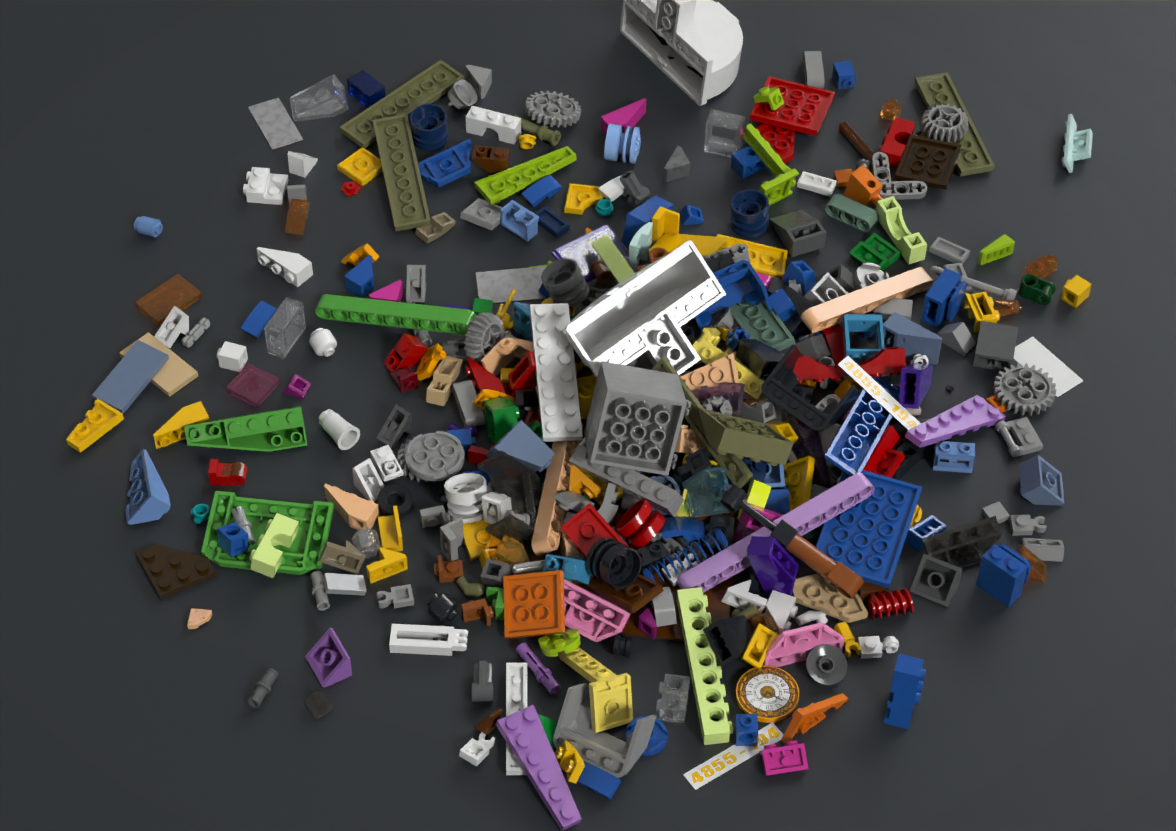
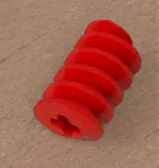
M905 588L901 589L900 592L899 590H894L893 593L887 591L885 595L881 592L877 596L870 594L868 598V612L871 620H874L875 614H877L879 619H882V613L884 612L886 617L889 618L890 611H893L894 616H898V610H901L903 615L906 614L907 608L911 614L914 611L911 595Z

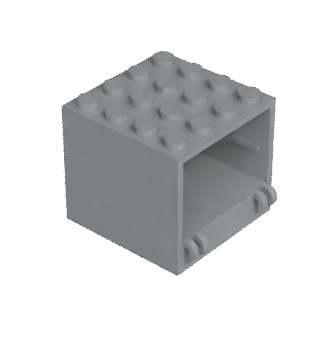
M601 361L584 430L590 463L668 476L670 467L674 469L676 465L675 462L678 456L674 454L683 416L684 413L686 416L689 415L690 410L688 408L691 407V402L685 398L679 376L677 374Z

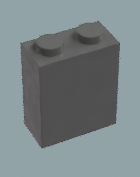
M981 321L973 366L1003 371L1004 367L1009 369L1013 363L1018 327Z

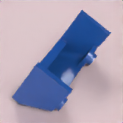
M742 260L713 272L726 295L696 315L692 320L698 332L702 335L703 328L708 327L712 322L711 314L743 300L749 305H758L764 302L769 310L773 309L765 285L749 261Z

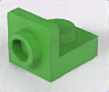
M487 587V602H492V610L495 611L496 620H504V588Z

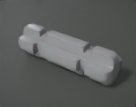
M202 318L198 322L199 324H196L187 333L188 335L182 339L183 346L191 347L205 332L204 330H207L210 326V321Z

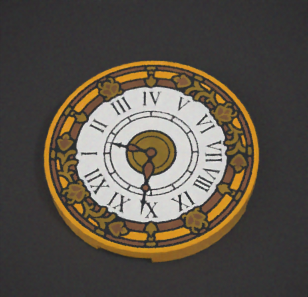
M762 666L758 669L755 667L748 670L739 679L736 687V701L741 711H744L746 714H757V721L775 723L786 719L797 708L799 688L794 678L780 668Z

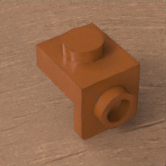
M485 598L461 604L463 622L484 618L486 626H491V618L494 617L491 605L487 606Z

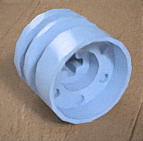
M609 123L605 140L604 160L617 161L619 154H622V161L626 163L628 155H630V163L635 164L641 146L640 128L634 127L633 134H631V126H627L625 133H622V125Z

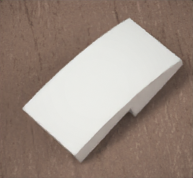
M621 176L608 181L598 188L599 193L611 202L621 194L624 197L628 194L619 179Z

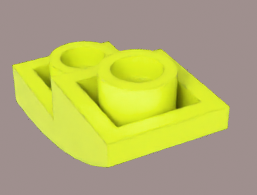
M752 480L747 493L748 498L745 502L765 508L771 486ZM740 508V510H739V514H738V517H737L738 520H739V517H740V515H741V513H742V509H741V508Z

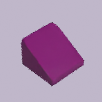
M295 373L288 381L283 393L303 399L311 383Z
M647 608L639 616L638 629L650 638L655 639L657 625L650 609Z

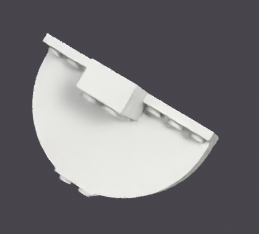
M623 0L620 32L699 106L706 104L708 99L725 91L734 82L739 69L743 34L739 20L719 2L713 0ZM649 27H651L660 37H663L666 40L667 45H662ZM687 66L695 68L703 78L687 68Z
M686 241L668 255L639 270L600 296L572 319L570 324L563 330V333L584 365L590 367L596 378L601 361L627 365L644 352L654 366L661 358H667L680 375L701 360L680 327L725 296L726 293L694 243Z

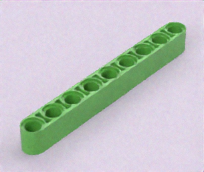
M330 294L322 295L315 309L318 317L327 320L461 335L467 334L470 321H473L474 316H477L475 312L468 309Z

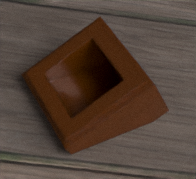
M500 708L478 723L475 728L486 735L497 728L496 722L501 719L503 709Z

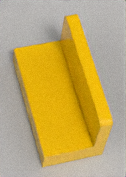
M661 206L652 217V244H655L665 233L679 234V213Z
M393 506L394 515L378 517L382 548L398 552L403 551L402 533L397 506Z

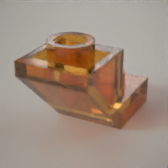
M291 200L285 233L304 235L310 201Z

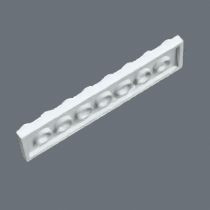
M568 303L530 304L543 442L582 440L574 352L572 345L563 333L565 327L570 324Z

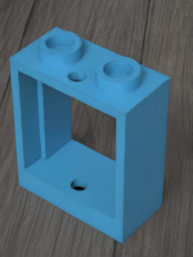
M844 314L842 324L844 359L849 356L855 363L863 362L877 354L882 348H885L882 315ZM849 332H876L877 349H850Z

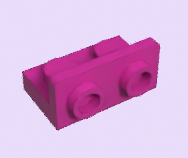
M797 741L785 742L783 747L770 744L765 745L764 750L759 751V755L762 756L765 776L809 769L804 743L798 744Z

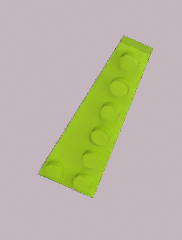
M566 146L475 181V188L490 205L498 204L501 200L577 160V157Z

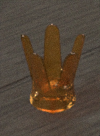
M995 299L999 304L1007 305L994 307V310H998L1000 317L1010 314L1018 315L1019 308H1023L1019 307L1017 300L1005 301Z

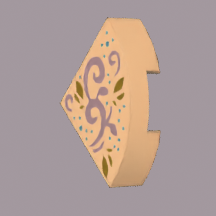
M191 608L187 624L188 629L199 628L198 626L208 622L212 617V610Z

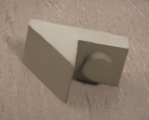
M347 540L343 546L327 541L320 556V562L355 574L359 573L365 559V555Z

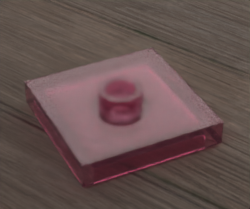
M249 363L228 384L226 392L258 407L280 384V378Z

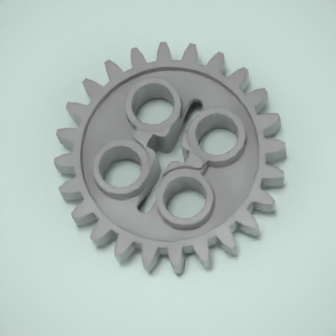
M548 90L546 93L540 91V94L534 92V95L530 94V97H527L525 103V113H528V117H532L531 120H537V123L543 122V125L550 124V127H553V125H556L558 128L560 125L566 127V125L572 126V123L576 124L579 121L581 115V105H578L574 98H569V95L563 96V93L556 94V91L550 93Z
M1018 363L1016 368L1011 364L1009 369L1004 367L1003 372L999 371L998 376L995 377L993 389H995L994 395L997 394L996 400L1002 401L1001 405L1008 404L1007 410L1013 408L1015 414L1021 411L1022 415L1028 412L1032 416L1033 411L1039 414L1040 409L1045 412L1047 407H1051L1057 391L1055 389L1056 383H1052L1053 378H1048V372L1041 373L1042 368L1035 370V365L1029 368L1027 363L1024 367Z

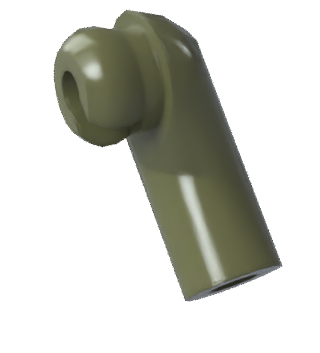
M464 576L456 581L466 596H480L486 592V587L483 584L469 583Z
M753 603L743 611L735 609L731 616L745 615L746 619L749 620L759 613V610Z

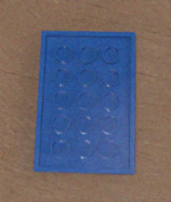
M862 470L861 473L864 474L875 488L873 494L825 522L816 548L835 562L840 561L858 574L864 582L889 589L922 492V486ZM843 471L839 483L851 476Z

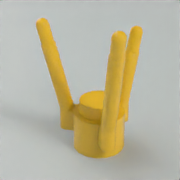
M515 289L512 290L505 305L503 303L500 304L496 314L503 321L504 330H511L513 327V321H510L511 317L506 311L516 292Z

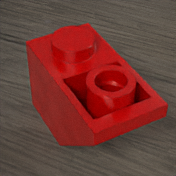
M403 334L383 364L391 373L406 366L410 368L419 363L429 348L418 337Z

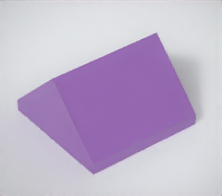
M329 628L305 655L322 687L330 686L352 676L351 659L333 628Z

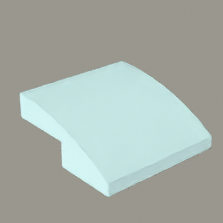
M648 222L641 227L630 242L629 259L635 269L638 267L640 259L648 260V250L652 247L653 222Z

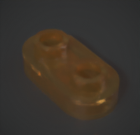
M1044 255L1026 265L1025 275L1032 274L1038 278H1043L1057 270L1058 259L1053 255Z

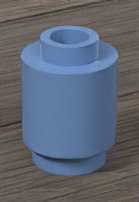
M141 216L136 218L134 229L139 234L157 237L161 234L163 225L159 219Z

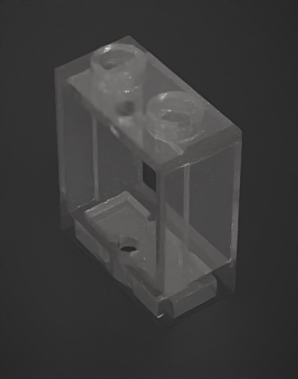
M711 109L706 120L704 152L731 157L732 153L741 150L743 147L745 116ZM713 126L736 130L735 140L712 136Z
M286 297L264 327L267 352L269 354L284 359L306 329L302 302Z

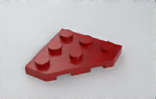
M764 123L756 127L765 141L769 142L771 148L775 153L779 154L785 164L793 159L795 131Z

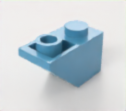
M546 554L542 572L561 570L564 573V579L589 585L591 575L587 571L585 561Z

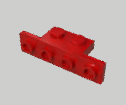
M889 425L882 434L863 470L892 478L905 458L903 452L893 450V447L900 438L893 426Z

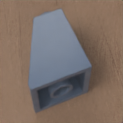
M522 420L515 424L486 454L488 458L530 474L536 471L540 473L553 462L551 458L555 455Z

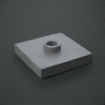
M478 198L461 212L460 218L492 231L501 223L500 209L503 207L495 204L490 205L488 201Z

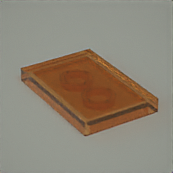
M177 274L137 300L135 307L160 326L174 306L183 311L202 298V292L181 275Z

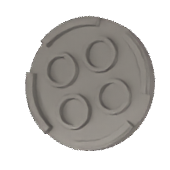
M436 431V433L420 434L413 438L406 448L405 459L408 469L418 478L427 481H441L454 476L460 471L464 464L465 453L458 438L447 432Z

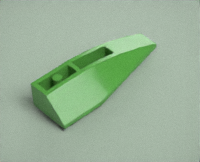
M301 406L184 426L188 446L265 452L307 446Z

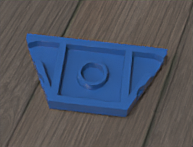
M471 140L463 141L419 162L421 179L441 187L471 173Z

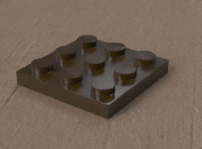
M910 135L897 168L895 179L900 181H923L927 186L947 190L962 145Z

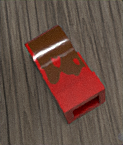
M210 459L208 470L210 485H243L246 481L248 468L240 462L229 464L219 463L218 459Z

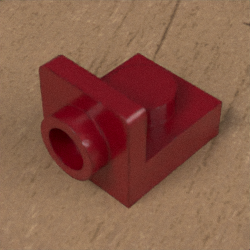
M408 366L390 373L392 381L401 393L418 386V374L411 372Z

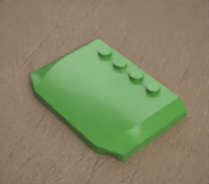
M215 491L202 546V556L208 557L210 561L220 567L251 570L250 554L253 549L256 550L258 548V540L261 534L265 535L269 520H273L276 513L299 521L298 534L290 548L282 545L274 546L275 549L283 551L282 562L277 573L302 575L321 569L323 563L320 562V556L328 541L334 503L314 501L313 504L236 497L234 492ZM242 506L247 521L251 523V532L256 543L252 545L249 542L251 547H248V551L230 557L218 546V528L234 523L235 520L231 510L235 508L236 512H238L236 507Z

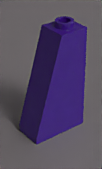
M914 363L901 368L899 403L904 408L919 409L932 384L933 365Z

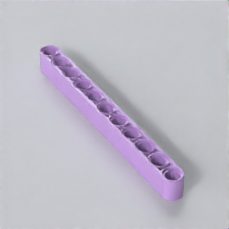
M856 473L774 520L773 523L778 525L783 519L798 530L800 536H803L867 499L873 494L875 488L863 473ZM765 526L682 573L677 578L676 583L681 590L702 587L703 593L751 566L747 556V547L750 544L751 537H770L772 531Z

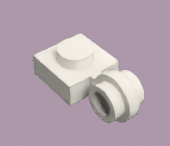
M879 636L858 637V644L861 646V659L881 658L882 650H885L887 653H895L899 647V641L894 636L884 638L883 642H880Z

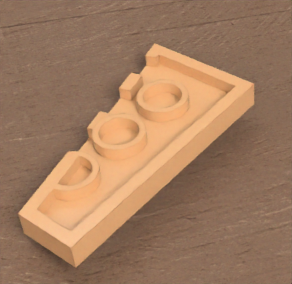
M734 353L680 376L697 399L740 392Z

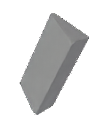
M1022 538V556L1027 560L1063 561L1065 548L1061 540Z

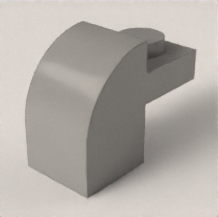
M663 587L664 591L648 602L657 627L677 624L674 600L669 587Z

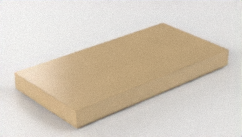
M149 332L138 339L168 354V361L150 381L167 396H172L198 377V372ZM137 340L119 352L121 358L127 354Z

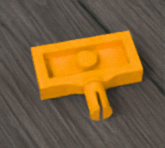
M438 343L429 347L422 357L416 372L419 381L431 378L439 360L446 358L445 351H442L443 347Z

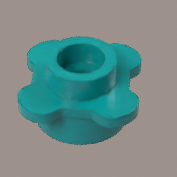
M197 504L191 509L190 513L194 516L196 524L209 520V505Z

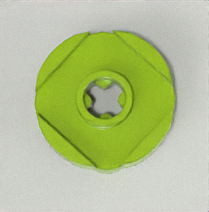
M574 628L565 629V633L543 636L538 639V643L543 655L556 657L559 656L558 652L565 651V654L577 649L581 644L578 629Z

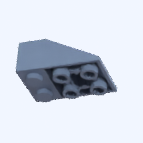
M896 312L883 323L885 348L902 346L905 348L906 361H911L916 354L927 356L929 364H938L942 337Z

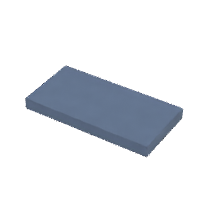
M137 340L92 394L93 399L97 400L98 398L124 414L168 361V354Z

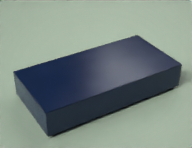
M545 206L534 213L540 217L538 224L556 238L570 229V224Z

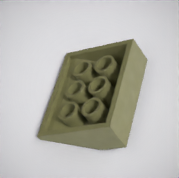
M700 408L699 414L708 443L715 448V452L722 455L731 453L734 457L740 459L749 457L750 460L758 463L763 460L772 466H777L778 464L786 465L793 443L767 423Z

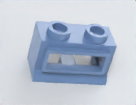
M511 200L500 209V221L503 227L527 242L538 234V220L540 217L514 200Z
M949 441L935 443L933 452L934 471L972 473L975 460V443ZM940 459H945V460H949V461H948V462H940ZM957 460H958V461H968V464H966V463H957Z

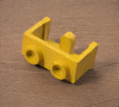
M986 292L965 293L963 307L969 308V319L975 318L974 332H979L981 321L997 323L1000 319L998 310L993 308L992 297H988ZM979 305L983 306L986 315H983Z

